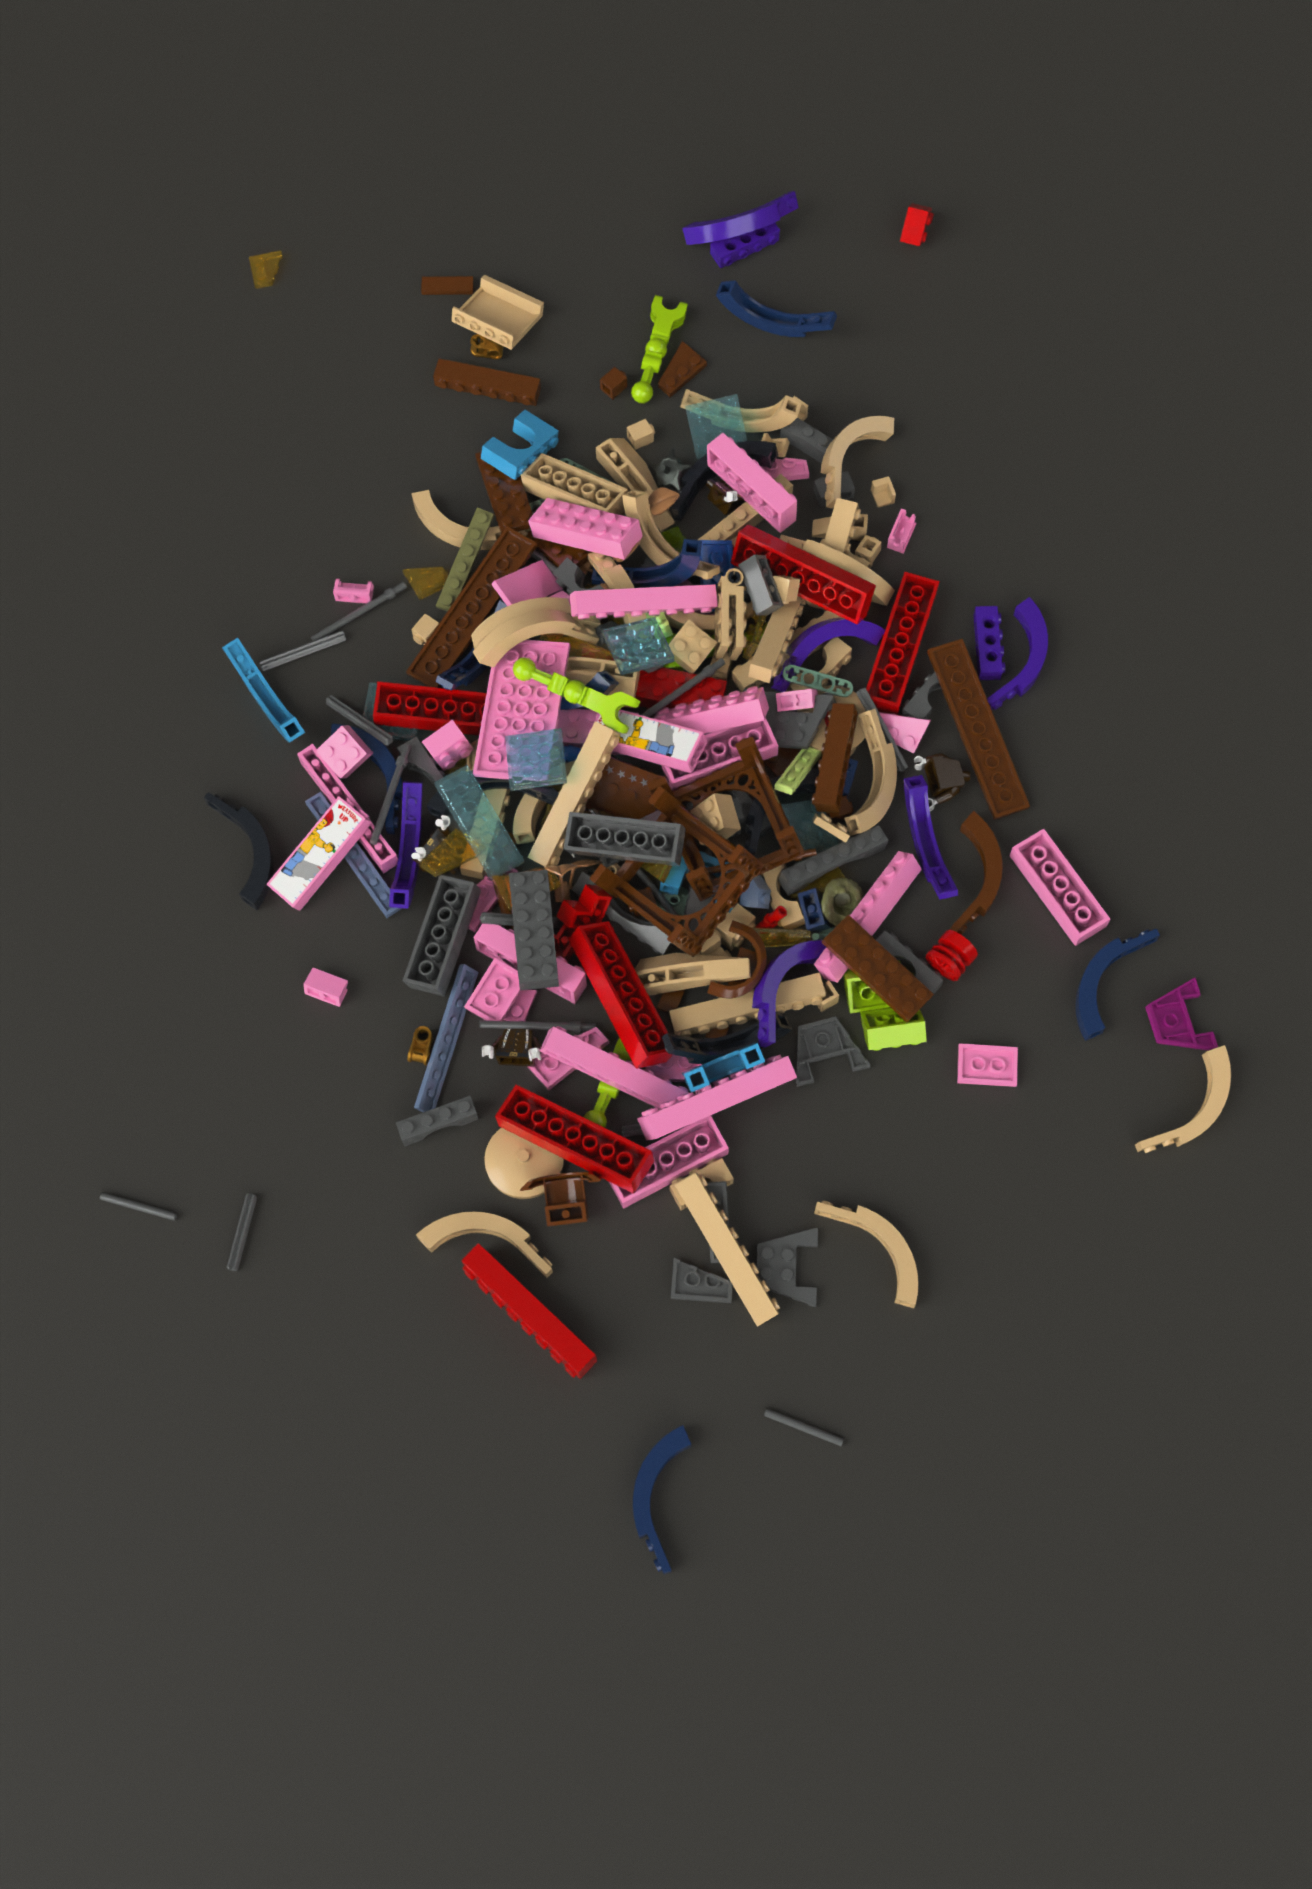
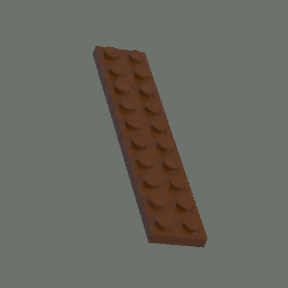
M506 526L407 669L406 674L427 687H441L436 682L437 676L457 664L472 642V633L490 616L501 599L492 583L494 580L522 569L538 546L535 541Z
M963 638L928 649V656L993 819L996 820L1029 809V802Z

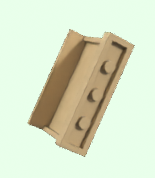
M484 275L481 278L480 288L460 308L453 307L452 322L512 350L543 316L544 302Z

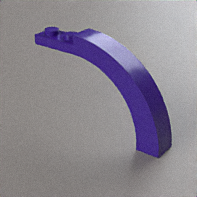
M790 191L762 206L737 215L710 221L693 222L682 228L686 244L692 245L719 241L749 233L780 220V217L799 208L795 191Z
M1030 597L1016 606L1013 615L1020 622L1027 635L1029 660L1014 679L987 698L991 710H997L1003 704V701L1012 699L1016 693L1022 697L1033 686L1042 670L1048 648V633L1041 611Z
M844 618L828 619L809 627L788 647L786 654L790 658L784 662L783 669L775 677L771 688L780 693L785 692L790 682L785 681L782 676L784 668L788 665L801 667L807 656L823 642L840 636H855L868 644L877 646L885 629L868 621L862 620L859 624H855ZM794 669L786 671V674H788V678H792V676L796 675L793 672Z
M922 775L904 778L909 825L916 853L926 880L931 882L939 900L958 896V889L943 862L936 842L929 809L928 785Z
M403 782L400 848L389 899V907L408 909L415 890L419 865L412 860V853H417L415 847H421L423 821L422 782Z
M821 940L796 944L778 954L766 965L761 980L755 986L752 1008L759 1009V1031L757 1035L759 1047L766 1048L776 1043V995L782 978L793 966L814 964L826 948L821 943Z

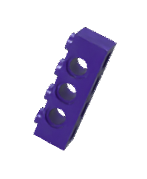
M772 223L749 233L710 243V254L720 269L730 266L739 259H744L754 252H759L766 246L775 244L779 241L780 229L776 223Z
M975 606L973 618L979 680H1000L1002 673H1005V662H1002L1004 646L1000 645V640L1003 638L1002 629H999L1001 613H998L997 606ZM987 658H992L995 661H989Z

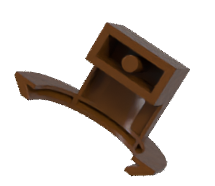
M732 920L729 932L741 935L749 940L755 948V952L740 947L737 956L750 959L751 978L729 981L728 986L713 981L710 982L707 993L726 999L741 997L755 989V986L764 974L767 958L765 945L759 934L748 925Z
M588 1171L553 1174L529 1180L520 1191L533 1190L537 1186L544 1185L547 1226L587 1222L589 1216L584 1180H588L590 1183L599 1182L602 1179L595 1173Z

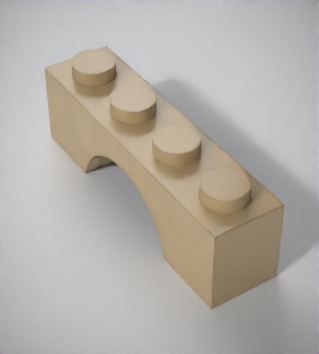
M838 637L832 638L823 647L822 657L825 660V666L819 672L835 677L840 671L839 668L843 664L847 665L851 660L852 648ZM799 672V674L796 675V676L798 677L797 681H799V682H800V677H801V675H802V673H800V672ZM805 674L804 682L811 684L814 681V676L812 674ZM829 679L822 680V687L827 685ZM790 683L786 692L811 688Z
M783 864L761 874V876H764L766 884L771 890L770 895L772 899L770 904L772 909L775 910L778 906H783L787 910V915L778 922L779 927H783L787 932L804 925L805 920L798 901H789L781 896V884L778 880L781 871L787 869L786 864Z

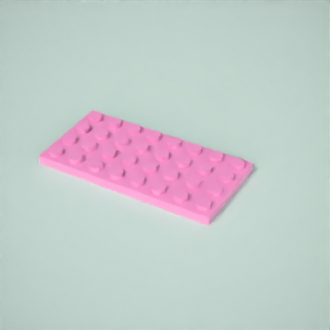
M525 640L510 649L494 668L491 667L473 769L474 777L548 782L562 696L547 690V685L534 679L528 681L517 679L513 674V664L519 658L527 657L533 660L537 669L553 675L555 672L565 677L570 651L569 643Z

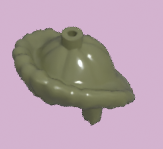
M837 878L831 880L825 888L821 901L822 913L825 919L834 926H837L847 915H851L863 899L861 887L852 879Z

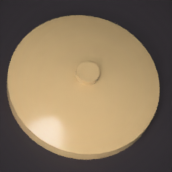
M500 1128L492 1136L486 1148L485 1168L488 1177L500 1192L509 1197L531 1199L541 1196L545 1193L544 1185L537 1186L533 1190L520 1191V1189L531 1179L560 1174L563 1171V1158L503 1128Z

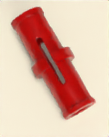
M778 906L773 912L767 913L764 919L755 926V931L761 936L764 935L769 929L778 925V922L787 915V910L783 906Z

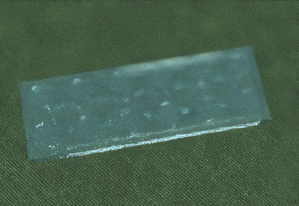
M468 765L434 782L435 787L490 880L524 863V859Z

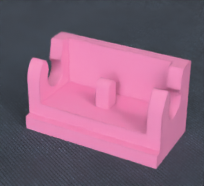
M900 510L888 538L887 548L904 554L916 526V516L914 514L908 517L906 516V510Z
M336 578L333 589L335 601L367 604L372 601L374 584H372V581H368L367 585L342 583L340 579Z
M805 689L776 693L777 712L814 708L815 696L818 695V690Z
M312 968L304 982V992L309 996L340 1007L348 991L346 989L348 980Z

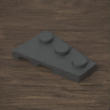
M674 1258L671 1299L731 1303L733 1285L731 1281Z

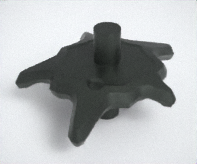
M672 448L669 455L663 457L661 462L651 463V467L656 471L657 487H669L672 485L679 492L682 489L680 485L681 473L684 469L691 468L692 465L681 464L679 458L675 457V448Z

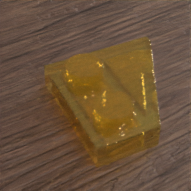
M281 250L249 257L256 289L273 286L274 276L279 269V261L283 257Z
M443 567L403 570L404 576L419 600L443 589L448 577Z

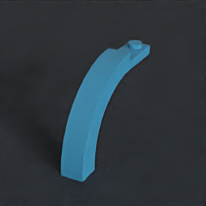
M239 638L223 646L222 649L241 676L246 687L285 740L290 743L305 732L297 719L276 696Z

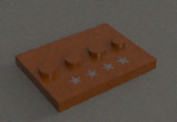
M611 757L609 763L605 765L602 777L596 783L594 793L588 799L586 807L590 810L592 808L598 811L605 810L615 817L641 819L656 811V808L648 802L652 794L647 784L656 778L664 776Z

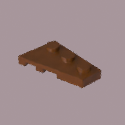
M682 341L658 382V388L671 398L707 366V361Z

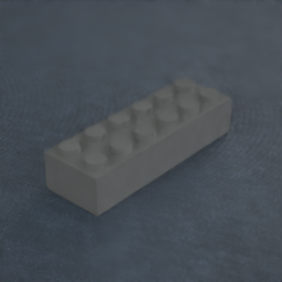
M569 812L564 850L570 854L680 866L686 828L677 823Z
M548 870L509 873L520 990L559 987Z
M444 875L439 876L402 980L409 988L445 997L481 893L480 888L474 882Z

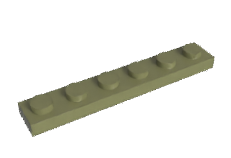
M477 507L439 596L436 608L448 612L465 587L494 518L493 513Z

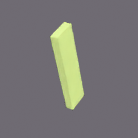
M812 747L801 749L775 783L774 789L792 795L821 757L822 752Z

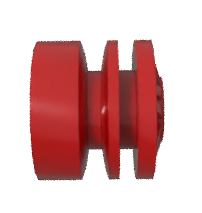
M946 930L939 938L938 944L934 945L932 950L926 954V959L931 967L940 975L949 980L958 981L961 974L966 970L965 966L972 964L978 956V952L967 938L956 931Z

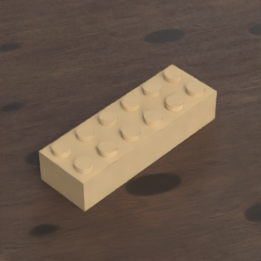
M541 453L521 474L524 490L544 500L551 498L622 515L625 511L622 495L628 492L627 488Z

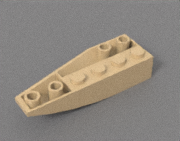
M609 438L596 447V459L618 485L627 488L628 492L634 489L647 492L649 498L651 493L658 489L646 462L625 438ZM669 509L660 515H652L660 533L675 523Z
M568 657L565 677L571 680H580L586 685L597 672L607 671L619 682L615 689L607 696L616 692H623L635 698L640 677L639 665L604 659Z
M672 953L640 959L635 968L649 996L710 985L711 981L724 983L751 978L750 959L699 954L691 957L685 953Z

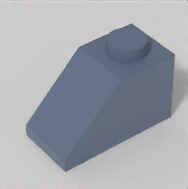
M761 875L754 877L750 882L749 888L740 895L739 905L742 907L769 909L771 890Z

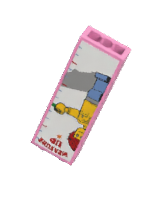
M619 710V720L627 725L629 729L627 734L618 732L621 735L618 745L613 749L614 752L693 773L707 744L703 732ZM597 713L595 721L605 726L602 716Z
M338 796L267 883L273 891L299 911L372 824L367 819L369 815L361 809L357 811L354 808L356 804L350 799L346 798L344 800Z

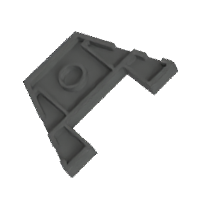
M765 692L769 706L766 718L778 748L808 749L819 730L818 726L827 715L830 704L832 705L834 702L833 695H816L813 713L777 712L776 693L778 692Z
M836 1016L798 1026L796 1087L814 1083L809 1063L847 1054L853 1072L870 1068L869 1061L864 1058L861 1050L851 1040L850 1035Z
M818 1228L757 1244V1268L760 1272L757 1275L761 1281L765 1280L770 1291L816 1307L817 1287H796L795 1285L797 1247H818Z

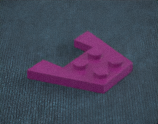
M1196 978L1189 980L1145 1007L1157 1044L1208 1051L1218 1048L1213 1031L1195 1034L1184 1000L1201 996Z

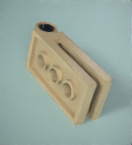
M736 568L729 569L725 576H721L716 587L718 607L715 608L714 640L717 644L714 646V659L723 658L724 654L728 652L729 647V660L736 661L738 656L742 654L743 648L746 647L747 639L744 636V630H746V619H744L746 602H744V586H740L744 577L742 572Z

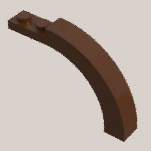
M975 811L962 823L960 832L974 844L981 857L984 868V883L981 892L974 902L950 928V930L956 931L961 935L967 930L968 927L966 925L970 921L973 923L979 914L984 917L996 898L1002 878V856L997 839L988 824Z

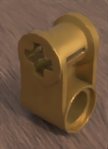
M479 334L471 337L470 350L473 356L491 359L502 358L504 346Z
M420 1026L415 1030L408 1052V1062L416 1061L426 1066L428 1065L433 1044V1035L428 1027ZM427 1033L429 1035L426 1040H419L421 1034Z

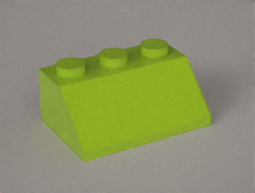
M849 968L843 975L850 1014L890 1007Z
M892 1008L860 1012L865 1042L869 1050L878 1051L882 1048H898L902 1045H918L926 1042L925 1020L920 1010L908 1022L904 1021Z

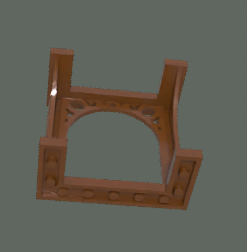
M753 737L744 738L735 744L742 761L733 762L729 767L716 770L707 777L698 778L695 782L681 786L674 792L665 776L656 778L647 784L652 795L661 786L680 803L691 802L693 808L712 794L728 790L743 791L754 796L763 806L781 846L780 850L758 859L764 864L758 875L805 855L794 827L790 826L764 768L766 767ZM748 775V782L740 786L738 783L739 779ZM752 784H753V786L755 787V789H749V788L751 787ZM685 831L682 856L689 870V873L685 875L701 902L716 895L721 876L711 880L694 837ZM738 870L727 873L726 877L728 879L735 878ZM727 883V884L725 885V890H726V888L729 886L730 883Z
M659 786L648 800L650 804L662 812L656 821L681 824L688 833L710 848L719 861L721 881L714 898L707 906L693 914L673 915L667 913L628 884L644 863L626 860L616 874L600 864L590 877V880L615 898H620L669 936L667 938L668 941L691 957H694L702 950L706 940L712 937L718 924L725 920L727 912L737 904L740 895L749 888L750 882L761 872V867L764 864L739 844L735 846L685 809L682 803ZM728 861L731 865L725 867V862ZM730 870H738L735 878L728 879L726 877ZM727 883H730L729 886H728V887L726 888V890H725V885H726ZM705 913H707V915H706V916L704 917V919L702 920L701 917H702ZM692 919L698 920V927L695 931L690 929ZM685 920L684 925L679 924L681 921Z

